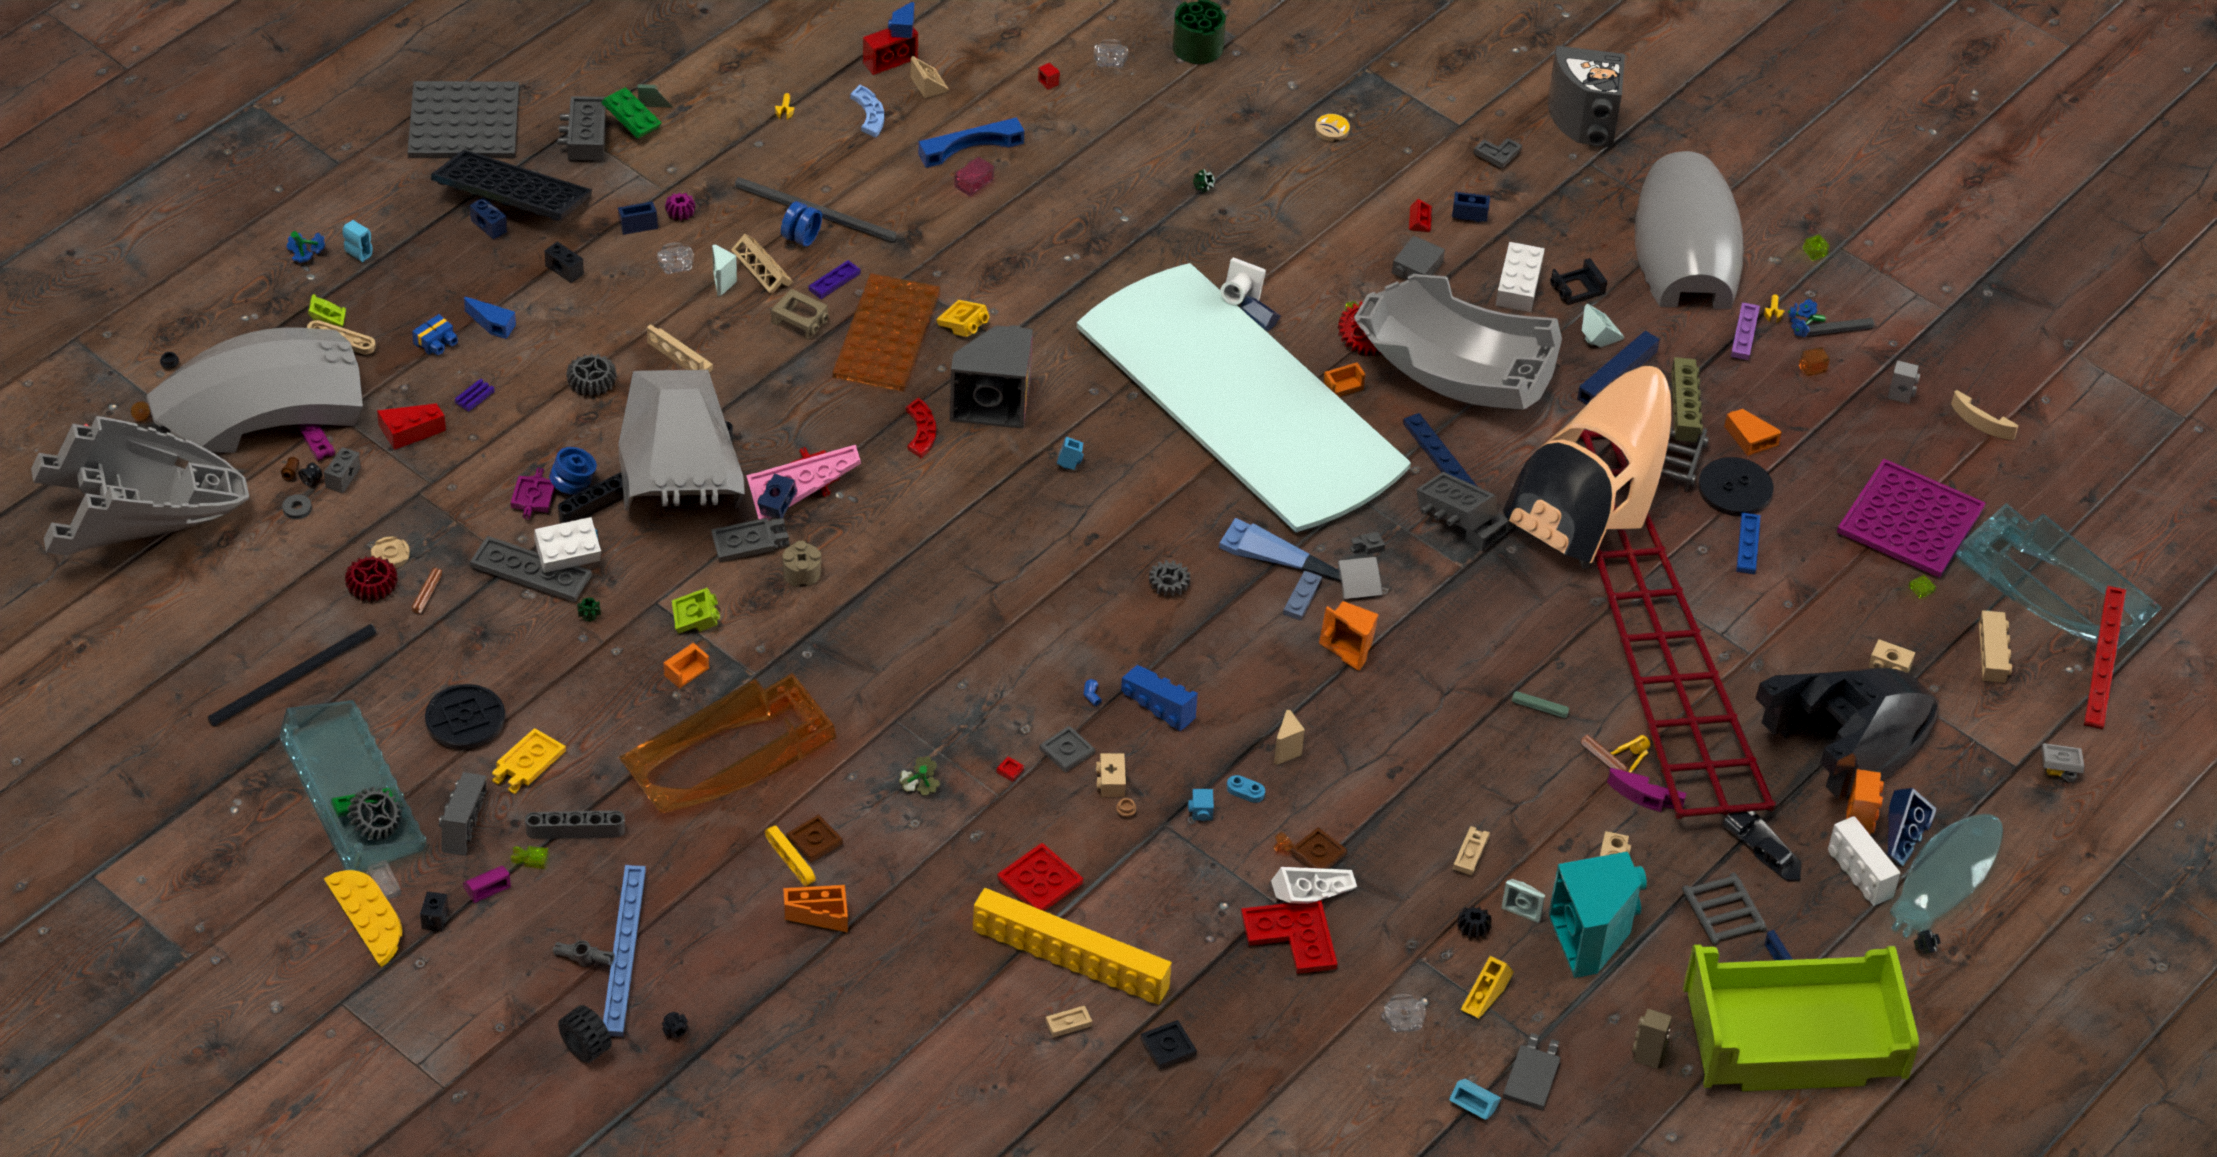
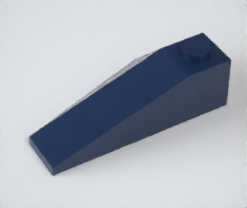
M1914 788L1894 790L1889 805L1888 856L1899 866L1905 864L1914 851V845L1923 838V832L1930 828L1936 812V808Z

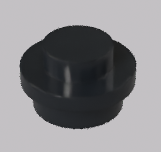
M165 352L161 356L160 364L163 368L172 369L179 364V358L173 352Z

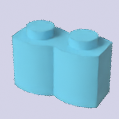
M354 220L345 224L342 230L343 238L345 239V252L364 262L372 255L373 251L372 244L370 243L371 232Z

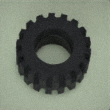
M579 1005L558 1022V1029L565 1045L583 1062H592L612 1046V1040L606 1025L592 1009L585 1005Z

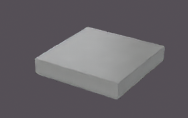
M2042 743L2041 752L2044 768L2077 773L2084 772L2081 748Z

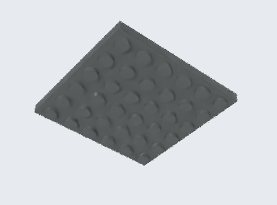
M414 81L408 158H453L462 150L471 151L490 158H515L519 82Z

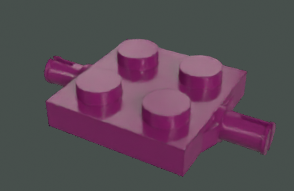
M537 468L535 476H518L510 504L511 508L524 510L522 515L524 519L526 517L527 520L530 519L532 511L549 512L555 486L551 483L550 479L542 477L544 473L543 468Z

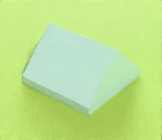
M712 245L713 274L717 296H722L737 282L736 255L717 245Z

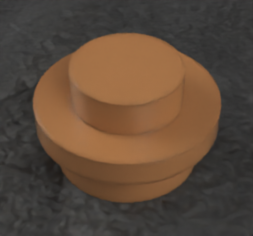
M1123 798L1118 802L1116 811L1123 817L1133 816L1136 813V804L1132 799Z

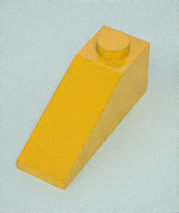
M1490 956L1465 1000L1461 1011L1479 1019L1505 990L1514 973L1510 966Z

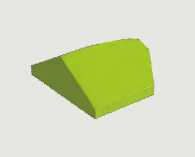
M313 294L308 310L311 318L339 327L343 326L346 308H340L332 302L316 297Z

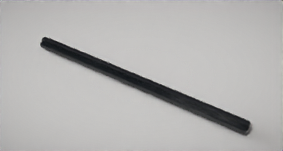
M369 624L212 713L208 716L209 723L212 726L221 723L375 635L376 628Z

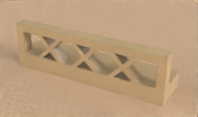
M744 234L731 249L769 293L773 294L781 283L788 287L793 283L792 279L754 238ZM745 244L746 253H740L739 249ZM755 255V264H750V256ZM761 266H765V274L763 275L759 274ZM769 277H775L777 280L770 287Z
M651 324L647 327V343L686 370H709V372L713 370L712 363L661 328L657 329Z

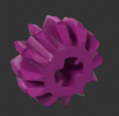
M680 192L678 194L672 193L671 196L667 197L665 210L668 217H672L673 220H688L689 216H693L695 203L692 196L687 195V192L684 194Z

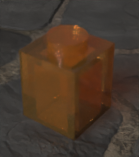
M1822 347L1802 351L1799 366L1806 376L1827 372L1830 359Z

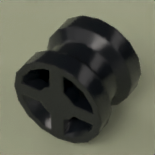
M313 462L298 472L301 481L307 486H312L315 480H319L323 476L321 469Z

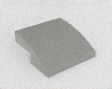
M1376 557L1338 561L1343 599L1382 595Z

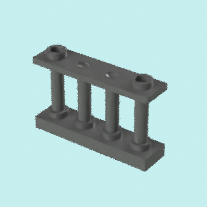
M1670 427L1669 438H1675L1674 430L1672 427ZM1705 428L1701 437H1698L1697 442H1692L1698 444L1697 450L1668 441L1667 450L1694 457L1693 462L1665 456L1664 463L1690 469L1688 475L1664 468L1661 471V476L1686 482L1684 492H1688L1690 485L1694 486L1696 479L1694 472L1702 449L1707 447L1709 437H1706L1707 429Z

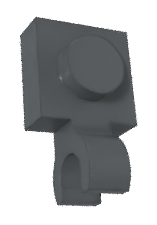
M1378 532L1360 535V538L1351 539L1353 545L1350 546L1352 553L1365 550L1369 554L1385 549V543Z

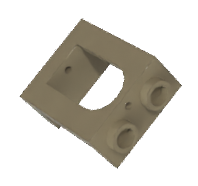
M790 289L771 310L772 324L778 326L782 320L806 330L807 340L813 334L815 335L820 326L825 324L829 318L828 305L793 289ZM797 301L815 309L817 314L814 317L805 318L791 311L797 305Z

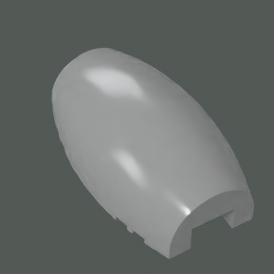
M1689 151L1668 154L1651 166L1643 183L1637 205L1634 227L1635 247L1641 271L1645 274V281L1649 283L1651 287L1650 292L1659 307H1678L1680 292L1712 293L1713 309H1731L1739 287L1744 254L1743 230L1733 194L1723 175L1706 156Z

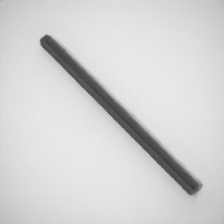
M738 177L735 181V186L745 191L788 206L798 201L806 204L808 208L813 207L820 210L822 218L894 242L896 239L895 231Z

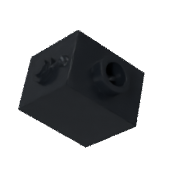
M427 891L420 912L422 929L442 932L449 910L447 894Z

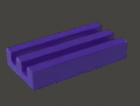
M479 379L457 396L455 403L469 412L494 393V387L492 385L489 387L487 382L483 383V380Z

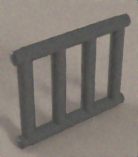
M1735 872L1731 873L1730 877L1693 887L1688 885L1682 887L1687 900L1713 945L1719 944L1720 940L1757 930L1761 932L1767 930L1764 920ZM1734 884L1738 891L1699 903L1695 897V894ZM1741 899L1746 905L1745 908L1709 918L1706 917L1703 911L1704 909ZM1750 914L1755 923L1715 933L1711 926Z

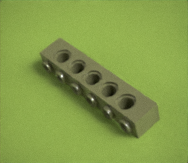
M1674 357L1671 379L1675 440L1697 442L1698 435H1702L1701 401H1699L1701 390H1698L1700 378H1698L1699 367H1696V359Z

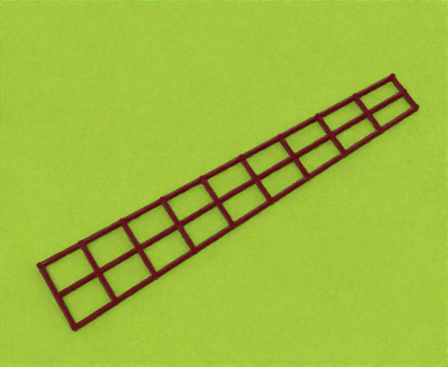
M1583 430L1578 439H1583L1586 449L1596 454L1591 438H1601L1604 436L1594 431ZM1609 440L1621 469L1610 470L1613 476H1618L1628 464L1622 450ZM1631 479L1627 482L1628 485H1629V488H1630V484H1631ZM1648 513L1644 522L1655 548L1632 549L1625 529H1617L1624 550L1602 552L1599 547L1594 559L1602 578L1607 601H1609L1620 635V642L1623 645L1634 685L1636 686L1648 724L1647 728L1650 730L1662 768L1661 772L1664 775L1674 806L1675 817L1682 819L1683 817L1728 815L1729 813L1763 810L1774 811L1776 803L1771 797L1756 762L1757 759L1754 757L1739 723L1738 715L1735 713L1719 677V671L1716 670L1701 635V630L1698 628L1684 596L1683 588L1680 587L1665 552V547L1662 545ZM1658 555L1673 588L1648 590L1635 557ZM1628 558L1639 591L1614 593L1604 559ZM1676 596L1691 630L1664 632L1651 598ZM1642 598L1655 632L1627 634L1617 600ZM1695 638L1709 672L1679 674L1666 639ZM1658 640L1671 675L1641 677L1630 642ZM1711 679L1714 682L1727 715L1695 717L1682 682ZM1673 682L1687 718L1654 720L1644 685ZM1730 722L1746 758L1712 761L1698 725ZM1690 726L1703 762L1668 764L1657 728ZM1749 766L1765 802L1728 805L1715 769ZM1706 769L1720 806L1683 809L1671 772Z

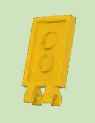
M534 728L496 762V769L492 772V775L496 777L492 779V782L500 785L508 774L512 776L508 781V784L511 785L508 791L516 794L523 783L528 786L564 754L566 746Z

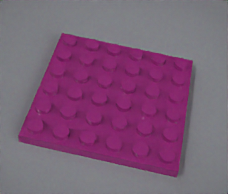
M1883 459L1838 526L1837 533L1940 578L1984 510L1986 503Z

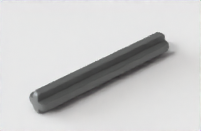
M1873 318L1807 325L1810 328L1807 336L1871 329L1874 327Z

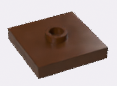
M819 814L786 833V838L810 863L843 844V839Z
M1317 827L1294 845L1290 853L1309 868L1329 869L1346 856L1348 850Z

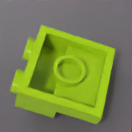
M708 588L672 600L675 629L678 634L696 627L700 632L717 626V620L720 619V615L715 605H718L715 594H711Z

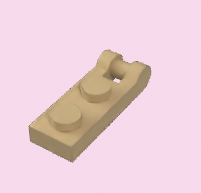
M1470 827L1454 862V870L1469 875L1473 874L1483 849L1488 842L1490 832H1481L1475 827Z

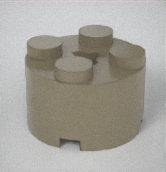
M801 540L789 546L783 553L784 579L789 584L800 587V584H806V586L815 584L821 575V552L813 545Z

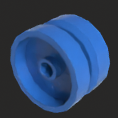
M795 201L790 205L782 220V237L790 241L795 240L796 243L805 247L811 245L820 230L822 212L813 207L808 208L806 204Z
M566 447L557 453L549 478L558 490L570 495H576L589 488L597 464L593 456L585 450L577 447Z

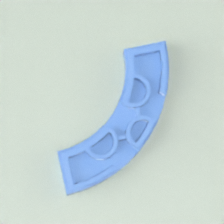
M859 85L850 94V99L856 101L865 110L866 120L861 126V131L877 137L884 124L882 103L871 90Z

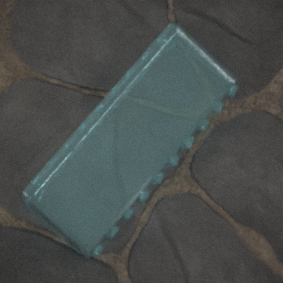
M354 700L286 708L280 730L281 742L344 869L364 872L423 851L426 846V837L422 835L419 824L414 819L411 808L404 799L403 792H400L397 781L393 778L389 765L385 762L382 751L378 749L375 738L371 735L368 724L364 721L360 708H357ZM373 786L376 790L379 787H382V789L390 788L392 794L396 795V802H400V806L397 807L402 810L401 815H399L402 817V821L398 823L400 827L395 830L392 836L388 835L387 839L381 837L379 841H376L373 836L371 840H368L366 834L360 837L361 831L354 832L356 826L349 825V822L353 819L347 818V816H337L331 804L332 798L356 794L364 788L369 790ZM376 811L373 812L374 816L372 819L377 815ZM373 823V824H372V826H374V827H384V826H385V825H383V824L380 825V824H377V823Z

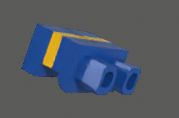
M440 314L412 331L413 344L418 348L422 346L428 355L432 352L440 355L445 350V344L454 346L458 343L457 335L453 332V325Z

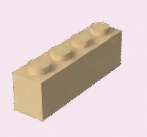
M1982 610L1979 620L1982 681L2006 683L2007 676L2011 675L2012 664H2009L2011 649H2008L2010 635H2007L2009 621L2006 620L2005 612Z

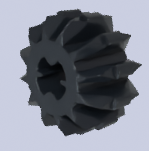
M1473 905L1470 908L1464 907L1458 915L1457 927L1461 930V934H1467L1469 939L1472 936L1477 940L1480 936L1485 938L1487 932L1491 930V915H1488L1487 909L1481 910V906L1478 908H1474Z

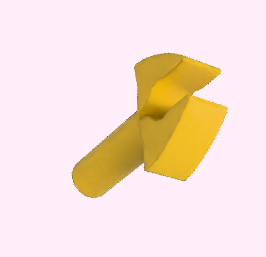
M789 93L784 94L782 106H775V113L779 119H781V114L786 112V120L794 114V107H789Z
M1772 295L1771 308L1764 309V316L1769 322L1773 314L1777 317L1776 323L1783 318L1785 310L1778 309V295Z

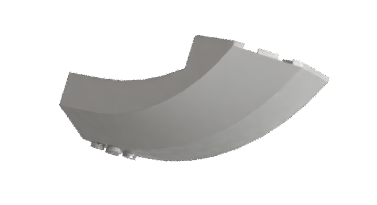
M1413 274L1408 276L1407 281L1400 284L1398 281L1384 287V291L1377 294L1375 292L1368 294L1354 317L1363 332L1385 358L1413 380L1444 396L1488 407L1524 410L1540 400L1553 376L1562 341L1557 318L1506 314L1469 304L1452 296L1450 284L1446 276Z
M313 328L266 329L243 334L218 343L187 361L148 393L146 397L156 425L160 427L165 426L171 430L170 433L174 434L175 437L190 440L211 452L225 453L236 452L242 434L259 429L294 424L355 426L363 407L359 367L350 342L337 330Z

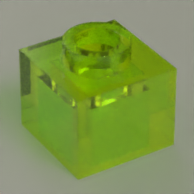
M1818 234L1805 239L1803 250L1813 261L1827 256L1830 245Z

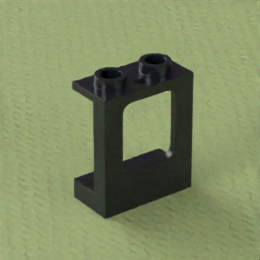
M1591 258L1584 260L1582 269L1560 275L1556 269H1553L1550 278L1552 287H1555L1560 298L1567 305L1604 295L1608 282ZM1580 280L1588 292L1572 296V291L1566 283Z

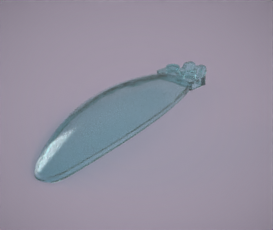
M1978 814L1967 817L1941 830L1926 843L1909 869L1902 895L1890 909V914L1897 918L1892 926L1894 931H1897L1903 922L1908 924L1902 934L1906 938L1914 928L1920 932L1928 930L1936 918L1954 908L1978 887L1990 871L2001 845L2003 826L1996 816Z

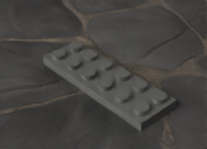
M490 536L486 537L470 561V567L573 602L576 601L592 576L591 570L579 566L543 573L537 552Z

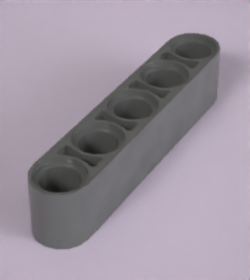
M620 811L531 812L525 816L526 835L532 839L615 838L625 833V816Z

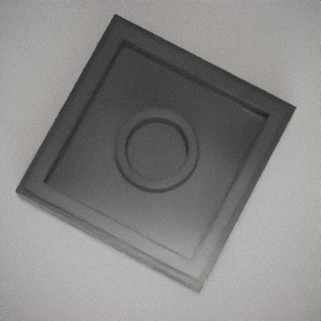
M1070 726L1039 745V750L1065 773L1095 754V748Z

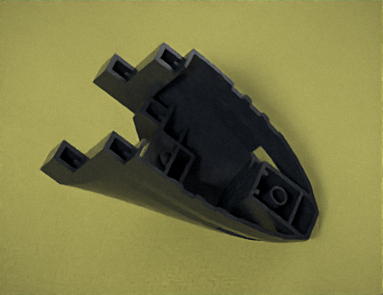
M1892 668L1775 675L1759 684L1755 698L1765 708L1761 723L1773 735L1781 733L1784 737H1788L1793 719L1811 714L1823 707L1843 725L1837 732L1836 742L1824 748L1820 764L1829 772L1825 787L1838 800L1843 797L1849 800L1857 769L1881 773L1880 781H1883L1887 777L1890 778L1900 767L1902 768L1919 751L1930 735L1936 723L1940 704L1939 700L1916 678L1904 671ZM1928 719L1922 727V729L1920 730V732L1913 739L1915 731L1922 725L1924 720Z

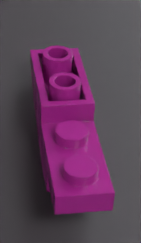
M1610 768L1607 783L1622 796L1654 811L1661 812L1662 807L1674 809L1668 788L1648 784L1649 777ZM1677 790L1683 808L1686 793Z

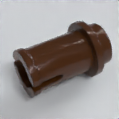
M296 457L288 458L285 467L281 470L283 479L291 480L295 478V471L300 463L299 459Z

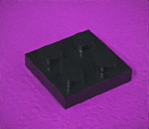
M1178 1020L1141 1033L1140 1039L1159 1070L1197 1055L1195 1046Z

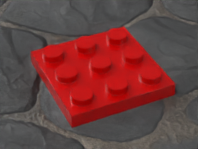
M1043 843L997 874V879L1020 900L1042 911L1047 910L1082 885L1084 880L1082 876Z

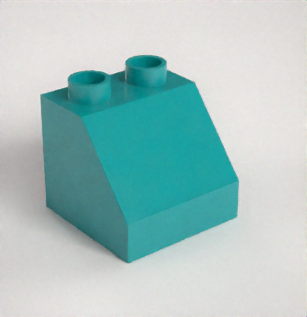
M1628 851L1558 864L1548 915L1574 978L1598 974L1631 933L1634 916L1641 914L1639 891L1646 890V874L1642 866L1634 867Z

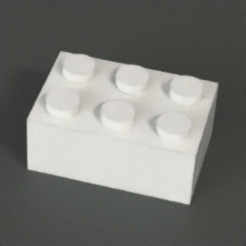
M591 517L535 529L534 540L543 573L600 561L601 549Z

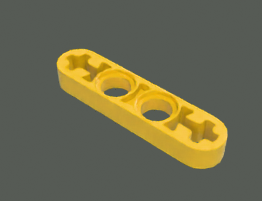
M774 825L766 829L765 836L768 842L804 886L815 882L816 879L812 869L779 828Z

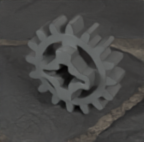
M1165 560V564L1158 562V566L1153 565L1152 571L1149 572V584H1152V590L1157 589L1158 594L1164 592V596H1167L1168 593H1171V596L1174 597L1177 592L1181 595L1182 590L1187 591V586H1190V572H1187V567L1182 568V563L1175 564V560L1172 563Z

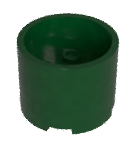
M1198 0L1190 3L1185 1L1177 7L1174 16L1172 48L1180 59L1193 64H1206L1215 61L1222 55L1226 15L1221 10L1220 5L1210 0Z

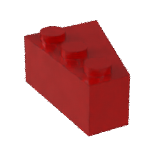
M437 403L377 410L378 425L394 450L446 431L445 415Z

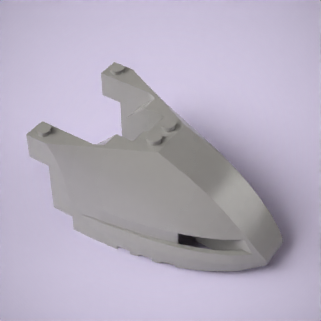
M96 416L92 426L72 424L58 455L38 453L31 468L34 483L80 489L85 495L71 525L50 524L44 537L46 553L68 555L91 548L187 529L227 514L249 499L245 477L226 460L190 440L177 438L174 434L168 432L164 434L157 432L156 429L148 427V429L140 428L136 423ZM178 457L189 461L185 469L174 465Z

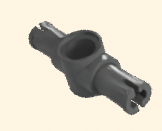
M585 940L577 941L572 945L556 942L553 948L554 955L569 957L571 960L577 961L582 967L591 966L596 962L612 965V961L615 959L614 952L598 950L597 947H591Z

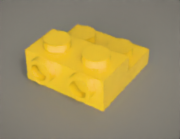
M958 300L936 320L939 326L952 328L953 334L968 337L972 333H976L979 326L988 322L989 314L986 305Z

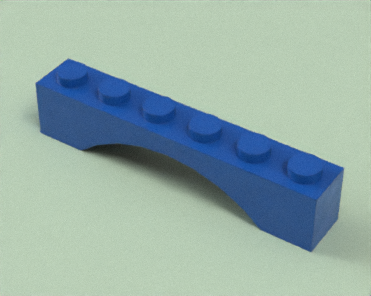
M1017 117L919 141L918 155L924 166L928 168L943 164L952 154L968 147L996 145L1009 148L1024 144V129Z

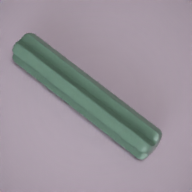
M1515 691L1512 697V702L1563 718H1566L1569 713V707L1518 691Z

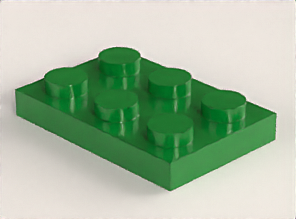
M626 87L605 97L601 102L637 139L654 131L662 124Z

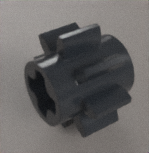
M1924 930L1917 933L1918 937L1914 940L1916 950H1922L1923 954L1937 951V946L1941 943L1938 934L1933 933L1932 930Z
M671 1012L664 1017L662 1030L666 1036L671 1035L672 1038H679L686 1033L688 1020L684 1014L679 1015L678 1012Z

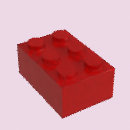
M914 27L912 38L891 37V30H888V28L863 37V64L872 75L911 62L912 56L918 59V32Z

